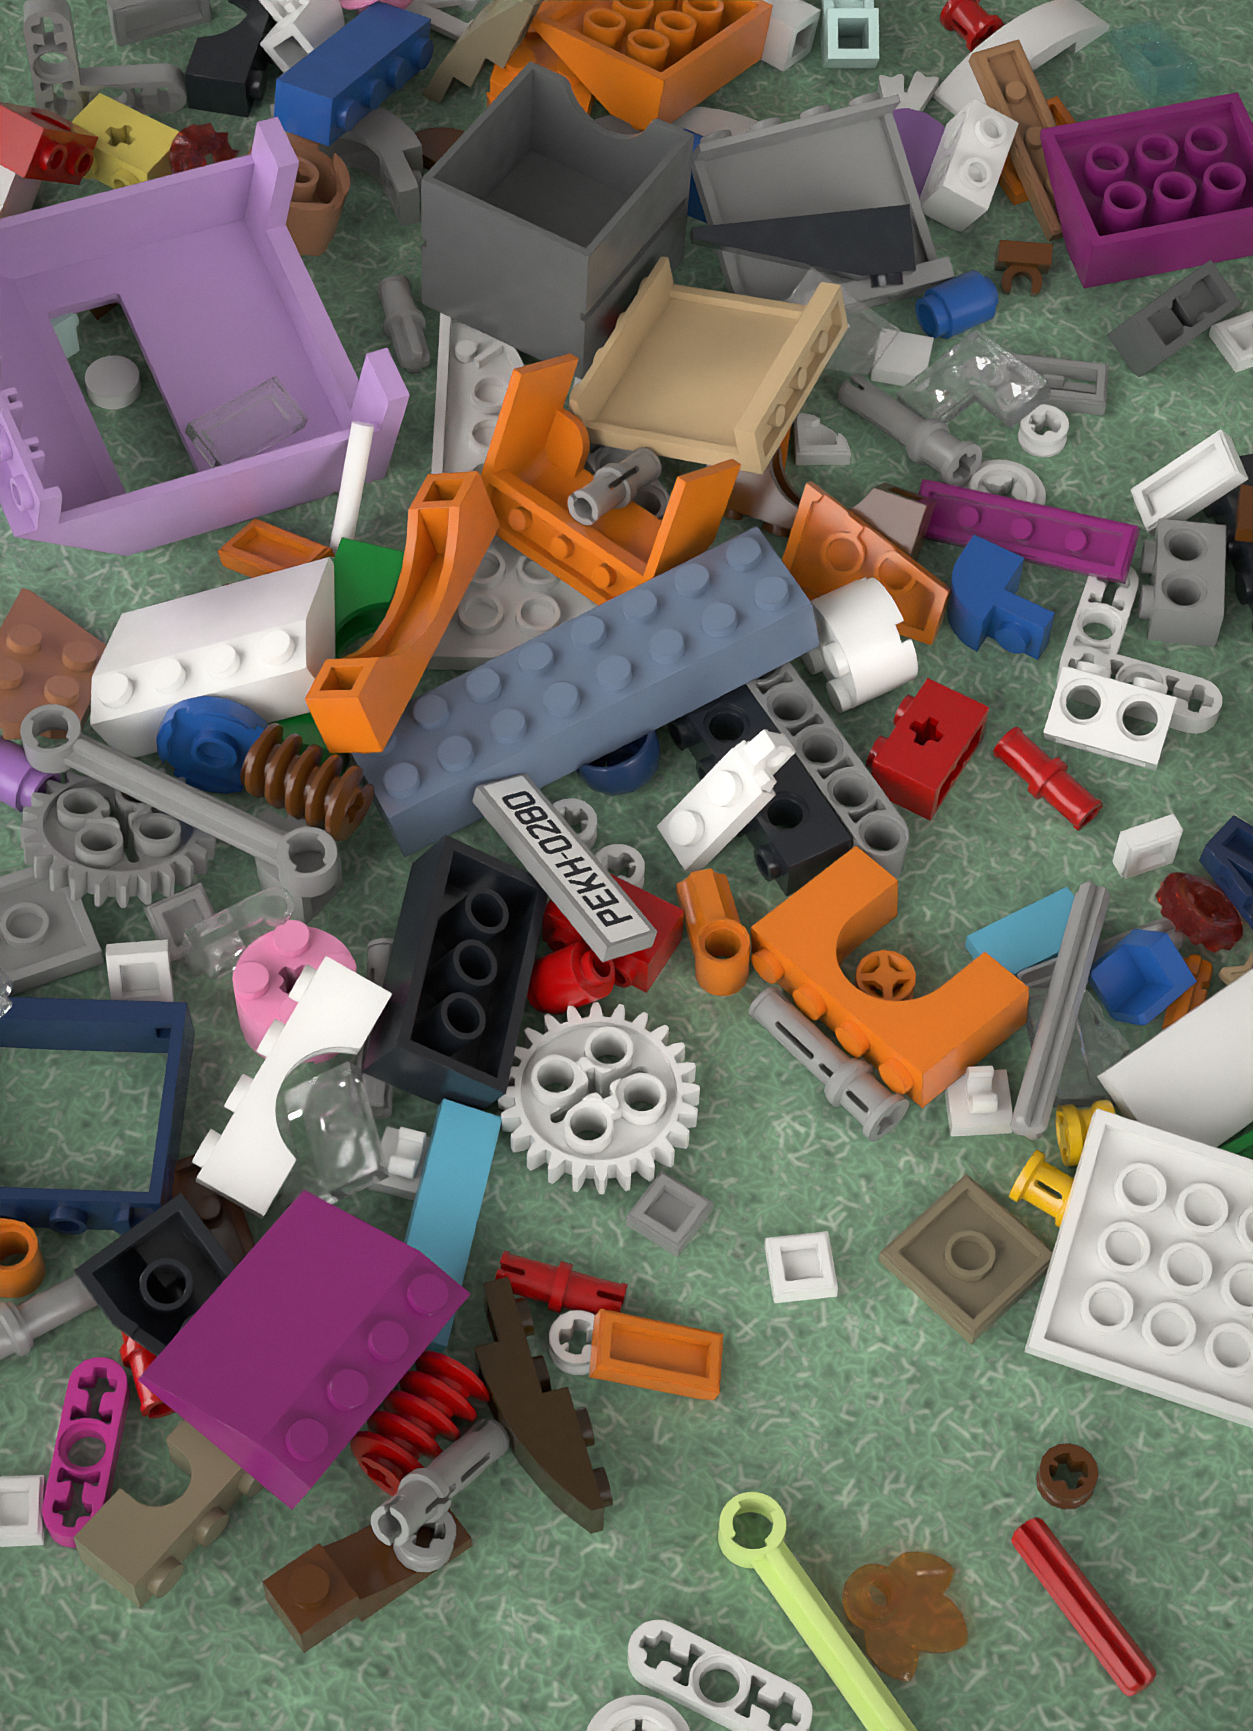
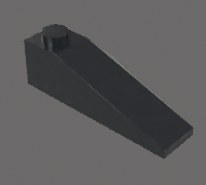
M910 204L692 227L690 231L691 244L856 281L870 279L871 288L873 289L904 285L903 276L911 275L916 271Z
M180 1193L73 1270V1273L114 1327L158 1357L236 1266L183 1194Z

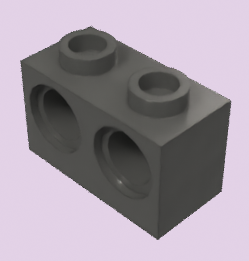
M1210 259L1108 333L1107 337L1136 376L1141 377L1242 303Z

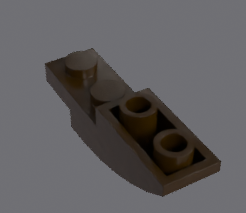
M509 1277L483 1283L484 1310L494 1342L474 1347L476 1375L483 1382L490 1395V1401L486 1404L494 1420L499 1422L507 1431L509 1448L538 1488L564 1514L590 1534L603 1531L604 1508L613 1506V1499L604 1467L593 1469L586 1447L595 1445L593 1429L586 1407L574 1408L568 1387L552 1391L543 1355L531 1356L526 1337L534 1335L535 1332L526 1297L514 1298Z

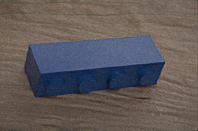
M376 1L276 79L274 118H279L284 131L330 146L344 133L351 131L372 110H376L396 90H400L420 70H424L428 66L434 48L433 41L429 39L431 18Z

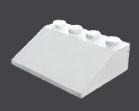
M330 557L121 614L92 675L90 717L92 728L111 748L136 758L157 752L156 737L161 721L169 708L184 699L200 696L227 698L249 707L267 723L309 713L310 710L306 704L305 697L325 660L335 659L333 561Z

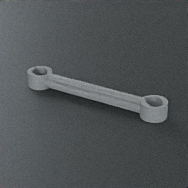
M57 704L43 705L29 712L23 719L20 733L25 756L29 764L38 771L54 774L73 768L278 867L281 884L287 891L296 896L308 898L320 896L329 891L337 882L339 876L337 845L332 836L326 831L316 827H300L290 832L281 830L82 734L78 716L65 706ZM59 729L68 732L66 735L68 742L56 748H41L40 741L36 739L37 736L48 730ZM313 851L324 855L323 861L325 866L315 872L301 873L296 871L297 865L290 859L299 853Z

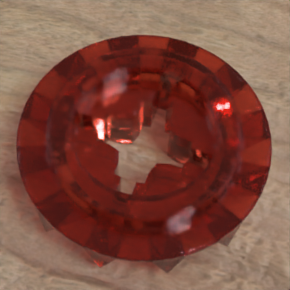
M193 123L178 132L172 141L169 153L172 174L207 166V160L204 156L210 153L214 158L212 164L238 157L241 150L231 148L228 143V132H216L211 123L195 125Z
M1174 872L1165 877L1155 897L1162 906L1160 911L1162 916L1172 921L1176 926L1175 932H1182L1188 936L1192 945L1196 946L1202 943L1211 952L1216 953L1220 949L1230 951L1242 938L1244 928L1237 909L1224 892L1210 881L1188 873Z

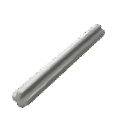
M1092 882L1082 883L1079 891L1075 893L1010 1123L1011 1129L1016 1135L1025 1136L1030 1140L1040 1139L1043 1132L1047 1129L1110 900L1108 889L1096 886Z

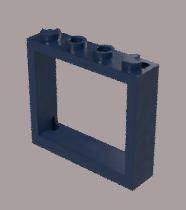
M0 996V1047L168 1054L149 1192L0 1187V1218L21 1221L32 1228H51L55 1232L66 1235L82 1234L87 1229L114 1230L118 1234L123 1235L172 1199L176 1162L179 1159L195 1030L187 1002Z

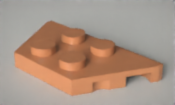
M24 588L21 589L0 627V729H2L3 740L22 739L20 728L23 719L35 708L48 704L62 705L71 709L78 716L82 730L91 713L92 675L107 646L35 593ZM54 729L43 732L39 736L49 739H67L66 735L68 732Z

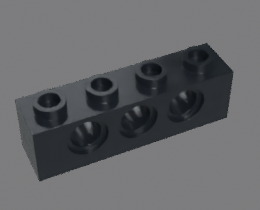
M746 684L667 724L675 745L682 751L688 748L697 761L696 771L700 781L732 748L743 740L746 742L751 741L764 729L769 732L779 733ZM718 739H730L733 741H721ZM794 754L773 775L777 781L772 788L776 795L736 835L738 837L746 835L755 849L754 859L761 875L768 882L776 880L786 897L797 892L850 851L852 840ZM776 825H788L793 828L782 829L776 827Z

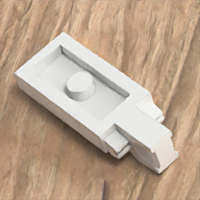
M764 729L751 741L746 742L743 740L732 748L657 825L658 830L685 871L693 872L704 868L776 795L772 789L777 782L773 775L796 752L784 733L779 734Z

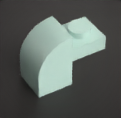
M822 0L820 44L823 68L876 67L879 61V8H874V0Z

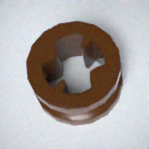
M1072 1443L1058 1444L1049 1448L1042 1456L1036 1475L1037 1489L1042 1498L1051 1506L1063 1510L1076 1509L1084 1505L1091 1498L1099 1476L1098 1466L1092 1454L1083 1447ZM1066 1463L1067 1469L1072 1473H1082L1083 1476L1079 1477L1076 1489H1068L1064 1480H1052L1051 1477L1055 1476L1059 1464Z

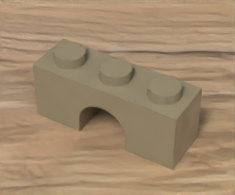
M184 1419L166 1437L171 1462L191 1478L184 1494L170 1504L148 1506L136 1501L123 1489L119 1488L74 1536L81 1561L140 1609L153 1594L157 1598H161L176 1585L184 1571L182 1562L198 1544L202 1547H208L221 1535L229 1521V1514L227 1512L243 1495L251 1498L264 1487Z

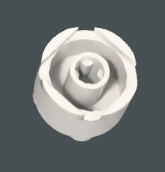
M865 577L855 580L810 601L813 607L820 646L801 655L812 675L822 671L828 680L826 682V690L837 712L842 713L917 678L918 662L912 639L901 643L896 624L903 622V617L888 591L877 579L873 577L866 579Z

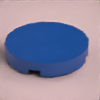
M200 696L184 699L169 708L160 723L156 737L157 754L163 764L167 759L169 764L175 768L174 775L178 778H186V784L206 792L224 794L241 792L243 785L240 782V772L250 747L268 727V724L249 707L227 698Z

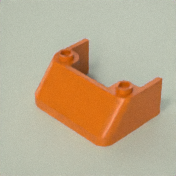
M569 353L513 369L481 472V479L500 523L495 535L599 606L704 553L715 540L741 464L732 458L678 476L663 520L632 501L621 509L612 508L591 525H583L577 522L569 512L568 498L573 492L582 489L593 481L594 475L584 469L590 449L587 429L578 417L563 408L579 358Z

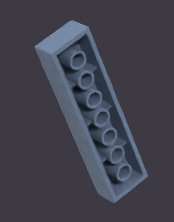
M758 526L410 700L383 752L349 753L353 765L363 769L361 781L363 785L372 784L374 786L375 796L373 803L403 856L407 857L440 840L445 835H450L484 817L472 802L476 786L526 773L540 789L579 769L583 764H589L648 734L649 731L656 730L819 647L820 642L812 603Z

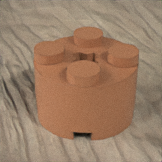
M286 133L299 160L286 227L300 255L320 256L326 251L335 235L350 188V174L343 160L335 152L331 159L328 155L318 150L320 143L292 133ZM252 148L249 150L247 155L251 154Z

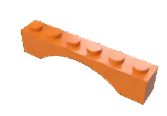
M479 471L438 473L426 476L408 509L407 539L402 570L395 595L384 620L372 638L358 651L343 658L326 659L305 697L306 704L329 753L365 754L383 752L500 526Z

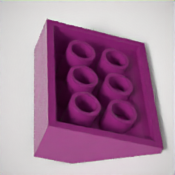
M1238 92L1041 129L1040 140L1066 249L1083 289L1201 266L1210 259L1213 263L1253 255V123Z
M303 1190L144 1371L138 1381L293 1510L471 1293L419 1250Z

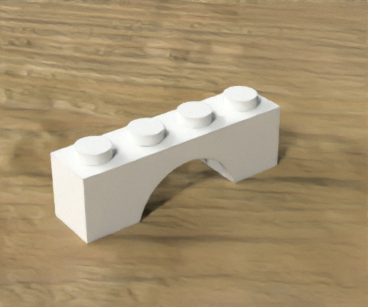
M325 956L318 970L307 964L288 996L298 1002L289 1020L284 1024L274 1019L256 1052L266 1057L257 1075L252 1079L242 1074L224 1105L225 1108L234 1112L221 1135L210 1129L195 1154L192 1163L202 1168L196 1178V1182L263 1219L296 1161V1158L283 1142L276 1122V1099L282 1083L297 1066L313 1057L328 1053L357 1055L392 993L328 956Z

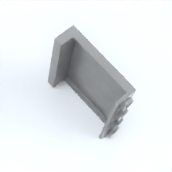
M878 92L868 93L851 100L849 107L831 111L830 105L816 106L802 112L800 119L785 123L781 122L780 117L768 118L753 124L750 127L751 131L733 136L730 130L710 133L700 139L701 144H698L694 150L691 171L708 226L910 204L916 271L911 275L903 276L904 285L873 289L871 288L870 279L856 281L715 249L729 293L807 305L820 282L839 284L842 287L845 312L850 314L922 295L927 289L955 277L949 256L937 258L893 116V111L901 102L899 94L881 98Z

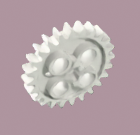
M593 1002L590 1016L581 1018L574 1006H568L567 1022L560 1024L550 1014L545 1015V1034L542 1035L530 1028L524 1030V1045L526 1048L516 1046L506 1094L498 1099V1109L505 1110L501 1113L502 1131L513 1132L511 1134V1150L514 1153L529 1149L527 1152V1168L530 1171L540 1167L545 1162L549 1164L548 1182L551 1184L559 1180L564 1173L572 1175L571 1184L572 1191L574 1192L580 1190L586 1178L594 1179L599 1194L605 1193L609 1178H617L620 1186L625 1191H628L631 1185V1173L636 1171L649 1182L653 1181L655 1172L654 1160L671 1168L674 1165L675 1157L673 1146L686 1149L689 1145L690 1133L687 1128L696 1127L698 1109L694 1106L699 1104L700 1086L693 1084L696 1072L695 1063H682L685 1058V1044L680 1042L667 1046L669 1027L667 1025H663L650 1033L647 1030L648 1013L646 1012L637 1016L632 1023L625 1021V1008L622 1004L617 1006L611 1017H603L602 1009L598 1002ZM604 1055H613L621 1060L613 1064H604L596 1059ZM552 1083H560L567 1086L568 1089L559 1093H553L543 1089V1087ZM637 1101H644L652 1104L654 1108L647 1111H637L630 1108L629 1105ZM583 1130H593L602 1136L594 1140H583L578 1138L576 1134Z

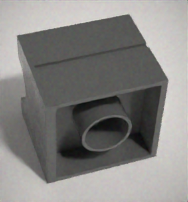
M530 61L421 179V238L426 240L421 246L422 304L541 361L571 353L579 358L573 376L582 380L593 364L597 350L605 345L616 328L620 314L626 312L638 293L641 281L649 276L660 257L669 258L671 273L684 259L694 134L661 119L652 120L644 131L637 134H620L611 131L597 123L584 111L577 101L571 84L566 77Z

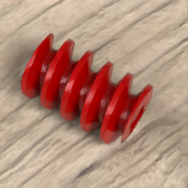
M434 1351L423 1352L415 1361L416 1371H407L399 1381L400 1391H391L383 1400L384 1411H375L367 1420L368 1431H358L350 1440L351 1450L361 1469L377 1486L392 1497L397 1493L398 1486L405 1475H408L415 1469L424 1468L418 1460L421 1455L433 1461L443 1452L442 1448L435 1441L437 1436L451 1442H455L461 1437L459 1429L451 1420L453 1416L470 1423L474 1421L477 1414L467 1400L469 1396L485 1403L490 1401L487 1388L475 1373L460 1362L444 1354Z

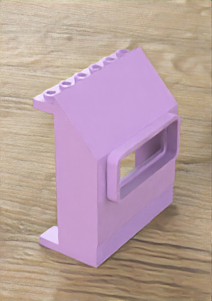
M278 117L257 122L252 151L249 155L0 219V505L14 537L129 556L327 497L334 492L339 493L352 421H361L374 425L364 483L369 484L374 480H380L385 477L410 394L388 348L366 353L360 379L358 380L286 227L299 160ZM112 303H118L122 306L196 473L129 493L125 492L49 319L71 312L75 314Z

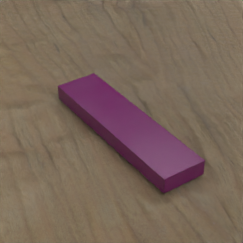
M922 479L918 494L937 500L925 539L965 548L972 536L976 535L1024 557V562L1126 584L1140 533L1138 526Z

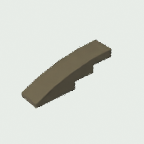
M493 0L485 6L457 39L422 95L433 102L441 104L457 79L472 87L489 60L503 69L525 38L533 22V17L536 16L543 0Z

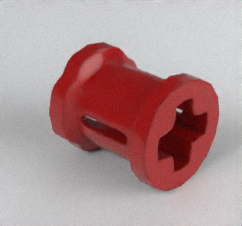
M948 0L940 13L939 21L946 30L955 31L966 41V48L970 52L1006 25L997 15H990L980 6V0Z

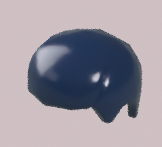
M649 731L648 734L589 764H583L576 770L579 777L591 790L608 796L633 793L647 784L659 767L660 745L656 731Z

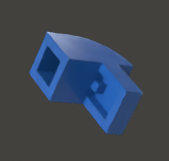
M976 535L972 536L953 568L950 584L951 595L947 604L949 624L955 635L976 652H978L988 636L996 640L1008 652L1014 654L1024 653L1038 660L1049 643L1055 613L1016 595L1024 557Z

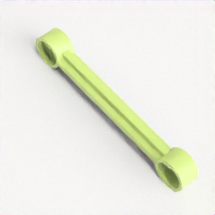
M745 1492L730 1499L724 1506L719 1521L718 1542L723 1554L738 1566L755 1569L868 1731H918L784 1543L786 1517L781 1506L773 1498L759 1492ZM746 1512H755L769 1519L773 1523V1528L770 1535L765 1539L766 1547L747 1549L732 1540L736 1535L733 1528V1518Z

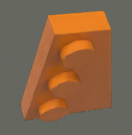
M812 481L807 482L782 562L810 601L855 580L873 577L885 587L903 617L904 621L896 624L899 634L932 645L937 638L951 595V588Z

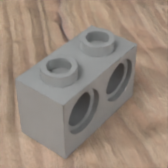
M1159 518L1154 540H1144L1140 560V573L1150 574L1149 585L1142 584L1138 605V618L1148 619L1147 640L1215 647L1224 617L1226 525Z

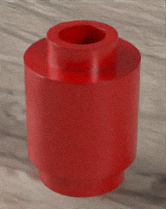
M585 940L578 941L545 955L534 962L527 998L531 1005L539 1012L555 1015L567 1013L568 1006H574L577 1009L608 996L614 987V962L612 959L602 962Z

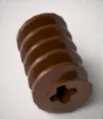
M276 722L270 724L253 743L246 755L240 772L241 785H244L247 792L254 797H265L267 803L277 809L286 808L287 814L297 820L306 819L307 825L310 827L326 829V832L334 840H346L362 823L375 796L372 784L365 785L363 788L360 787L363 769L353 765L341 777L343 759L340 756L334 754L320 766L323 757V748L314 743L300 755L303 747V737L293 733L281 744L283 727Z

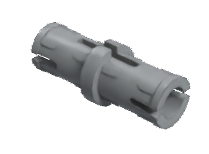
M640 447L619 463H609L597 470L593 481L569 496L568 508L572 517L583 525H591L612 508L621 509L630 504L636 497L638 490L660 476L661 463L659 458L652 450ZM618 482L620 483L618 486H616V487L613 488L612 490L610 489V487H612V486L615 485L616 483H618Z

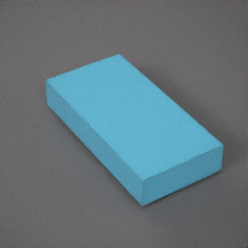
M1065 887L968 935L965 948L974 960L983 952L988 953L1017 977V974L1024 969L1058 957L1075 896L1068 887Z

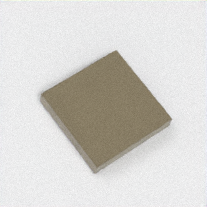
M965 1174L880 1252L878 1261L972 1345L1047 1274L1053 1250L971 1177Z

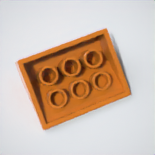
M559 0L534 16L532 27L611 115L629 123L632 128L642 132L654 119H661L671 124L761 60L773 5L763 0Z

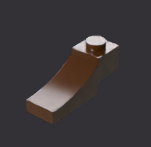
M450 1508L448 1512L452 1515L456 1524V1539L450 1558L444 1565L472 1547L471 1536ZM369 1525L354 1534L322 1547L318 1543L262 1582L266 1601L303 1653H305L356 1617L363 1622L437 1570L416 1572L406 1568L397 1559L393 1550V1543L390 1546L384 1544L377 1538L372 1526ZM421 1526L416 1535L415 1545L429 1548L433 1540L434 1529Z

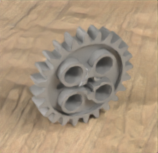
M158 769L159 771L166 774V769ZM71 770L65 771V784L53 780L46 781V794L33 792L31 795L32 806L23 808V823H20V832L25 864L34 865V877L36 879L50 877V890L53 892L70 886L71 900L73 901L89 893L94 894V904L99 907L105 902L107 897H116L119 906L126 908L131 896H138L144 904L150 905L152 892L158 891L166 897H171L174 895V883L184 887L193 886L194 874L205 875L207 873V860L215 858L216 837L88 775L81 777ZM184 777L176 778V779H178V780H180V781L186 783V778H184ZM110 807L115 815V818L110 817ZM123 849H128V859Z

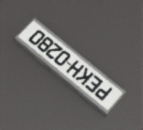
M526 773L476 786L472 800L474 805L602 962L653 946L657 930Z

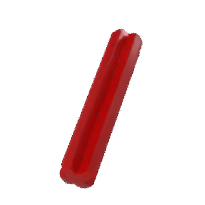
M1035 1517L1020 1525L1013 1533L1011 1538L1012 1545L1121 1691L1131 1697L1146 1689L1154 1681L1157 1675L1156 1669L1043 1519Z

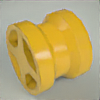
M1109 1100L1095 1101L1090 1108L1078 1109L1073 1104L1057 1106L1055 1118L1056 1136L1065 1167L1078 1166L1091 1118L1096 1109L1115 1114L1113 1105Z

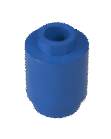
M970 270L927 289L924 297L916 301L915 311L918 322L928 337L936 339L941 336L944 339H949L992 320L995 316L999 298L996 287L990 278L982 276L975 270Z

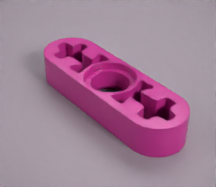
M95 1357L83 1361L73 1370L69 1377L43 1500L42 1516L47 1531L55 1542L66 1547H76L74 1536L111 1497L129 1406L130 1388L123 1368L114 1360L105 1357ZM98 1378H107L110 1389L115 1392L103 1394L99 1407L100 1421L90 1418L92 1404L89 1393L84 1388H94ZM86 1437L101 1440L105 1444L106 1450L98 1463L88 1467H80L68 1459L71 1447L78 1440ZM64 1478H67V1479L70 1480V1481H64V1482H62V1480H63ZM73 1481L84 1485L82 1502L85 1512L89 1513L90 1517H79L75 1527H66L63 1515L59 1514L58 1511L70 1510L75 1493Z

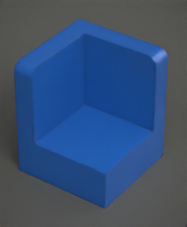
M1142 929L1132 930L1094 962L1088 977L1090 985L1109 1015L1115 1021L1141 1026L1148 1024L1197 982L1167 933Z

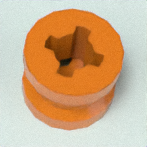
M875 951L862 958L858 964L854 986L862 992L880 999L893 1001L912 1000L916 983V972L912 963L905 956L895 951ZM874 990H881L882 996L877 994Z

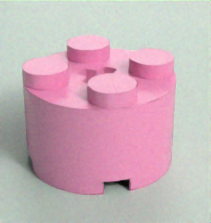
M288 920L277 925L275 930L257 938L242 953L233 971L232 980L240 1027L246 1042L255 1052L274 1019L284 1024L289 1020L298 1002L288 996L307 964L318 970L325 956H328L357 973V966L351 953L336 937L323 930L307 927L306 924L299 920ZM256 1052L259 1056H261V1057H263L264 1059H266L265 1056H263V1055L259 1054L258 1052ZM339 1053L319 1055L303 1063L314 1061V1064L328 1061Z

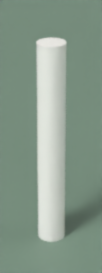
M352 421L330 541V548H332L334 555L337 552L342 537L354 540L374 432V425L370 423Z

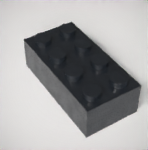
M448 835L441 838L412 863L382 986L383 989L389 991L392 995L372 1028L362 1073L437 1105L443 1099H447L482 1111L506 1094L548 899L547 893L530 873Z

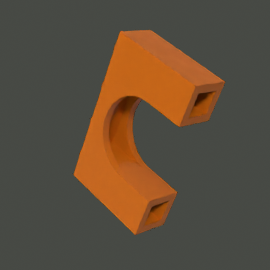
M855 846L751 926V962L762 979L769 984L777 983L788 992L806 1017L814 1021L819 1019L836 1034L842 1047L849 1054L857 1058L862 1056L879 1071L885 1084L893 1092L901 1095L906 1094L923 1108L964 1075L967 1067L975 1066L1027 1023L1029 987L988 953L983 952L940 988L920 998L905 1001L885 1000L868 995L856 988L844 976L840 967L852 951L898 916V880L860 848Z

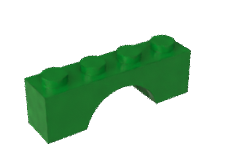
M341 538L335 557H330L334 563L335 659L340 658L342 653L356 640L376 632L384 620L395 595L402 570L403 551ZM311 712L274 721L283 727L281 744L293 733L303 737V747L300 755L314 743L323 748V757L320 766L330 756L334 754L340 756L343 759V768L340 776H343L351 759L349 753H329Z

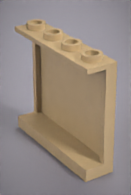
M660 257L649 276L641 281L638 293L626 312L620 314L616 328L605 345L597 350L593 364L580 384H576L572 389L569 399V411L583 422L587 429L590 443L631 451L643 447L652 450L658 456L707 465H714L733 458L741 464L740 471L763 475L848 328L842 287L839 284L820 282L808 304L801 305L674 284L669 258Z

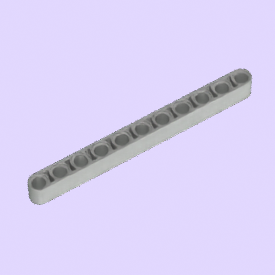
M590 443L584 469L595 475L597 470L609 463H619L634 451ZM655 478L656 480L646 484L636 492V497L633 501L663 520L670 496L658 479ZM618 482V483H616L615 485H613L612 487L615 488V487L618 486L620 483ZM787 662L758 677L761 679H754L746 683L779 733L786 735L796 750L794 755L852 838L850 850L857 846L897 879L904 867L909 841V829L906 822L791 663ZM812 761H819V762H822L823 764H821V763H814V762H812ZM842 804H851V805H854L855 807H848V806H844V805H842ZM872 847H882L887 851H879Z

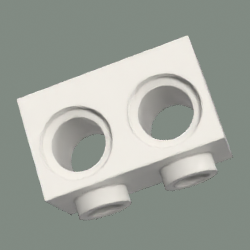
M973 99L946 124L919 198L923 213L943 225L960 232L984 214L989 208L1019 123L976 99Z
M1078 661L1076 669L1063 666L1043 732L1044 739L1156 771L1177 701V697L1166 694L1168 686L1141 677H1134L1132 685L1110 679L1112 672L1110 669L1084 661ZM1081 691L1094 694L1101 705L1095 716L1085 720L1073 717L1066 707L1069 698ZM1144 707L1155 715L1157 725L1149 734L1142 736L1134 735L1124 727V715L1132 708Z

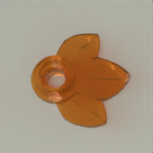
M919 1551L905 1552L888 1566L866 1564L859 1567L849 1575L844 1583L842 1590L843 1608L848 1619L855 1626L863 1629L867 1655L880 1671L899 1681L909 1682L912 1679L917 1668L919 1652L945 1654L956 1651L968 1643V1631L962 1613L951 1599L943 1595L955 1574L953 1566L946 1560L934 1554ZM870 1586L877 1587L886 1597L885 1607L879 1606L872 1601L869 1594Z

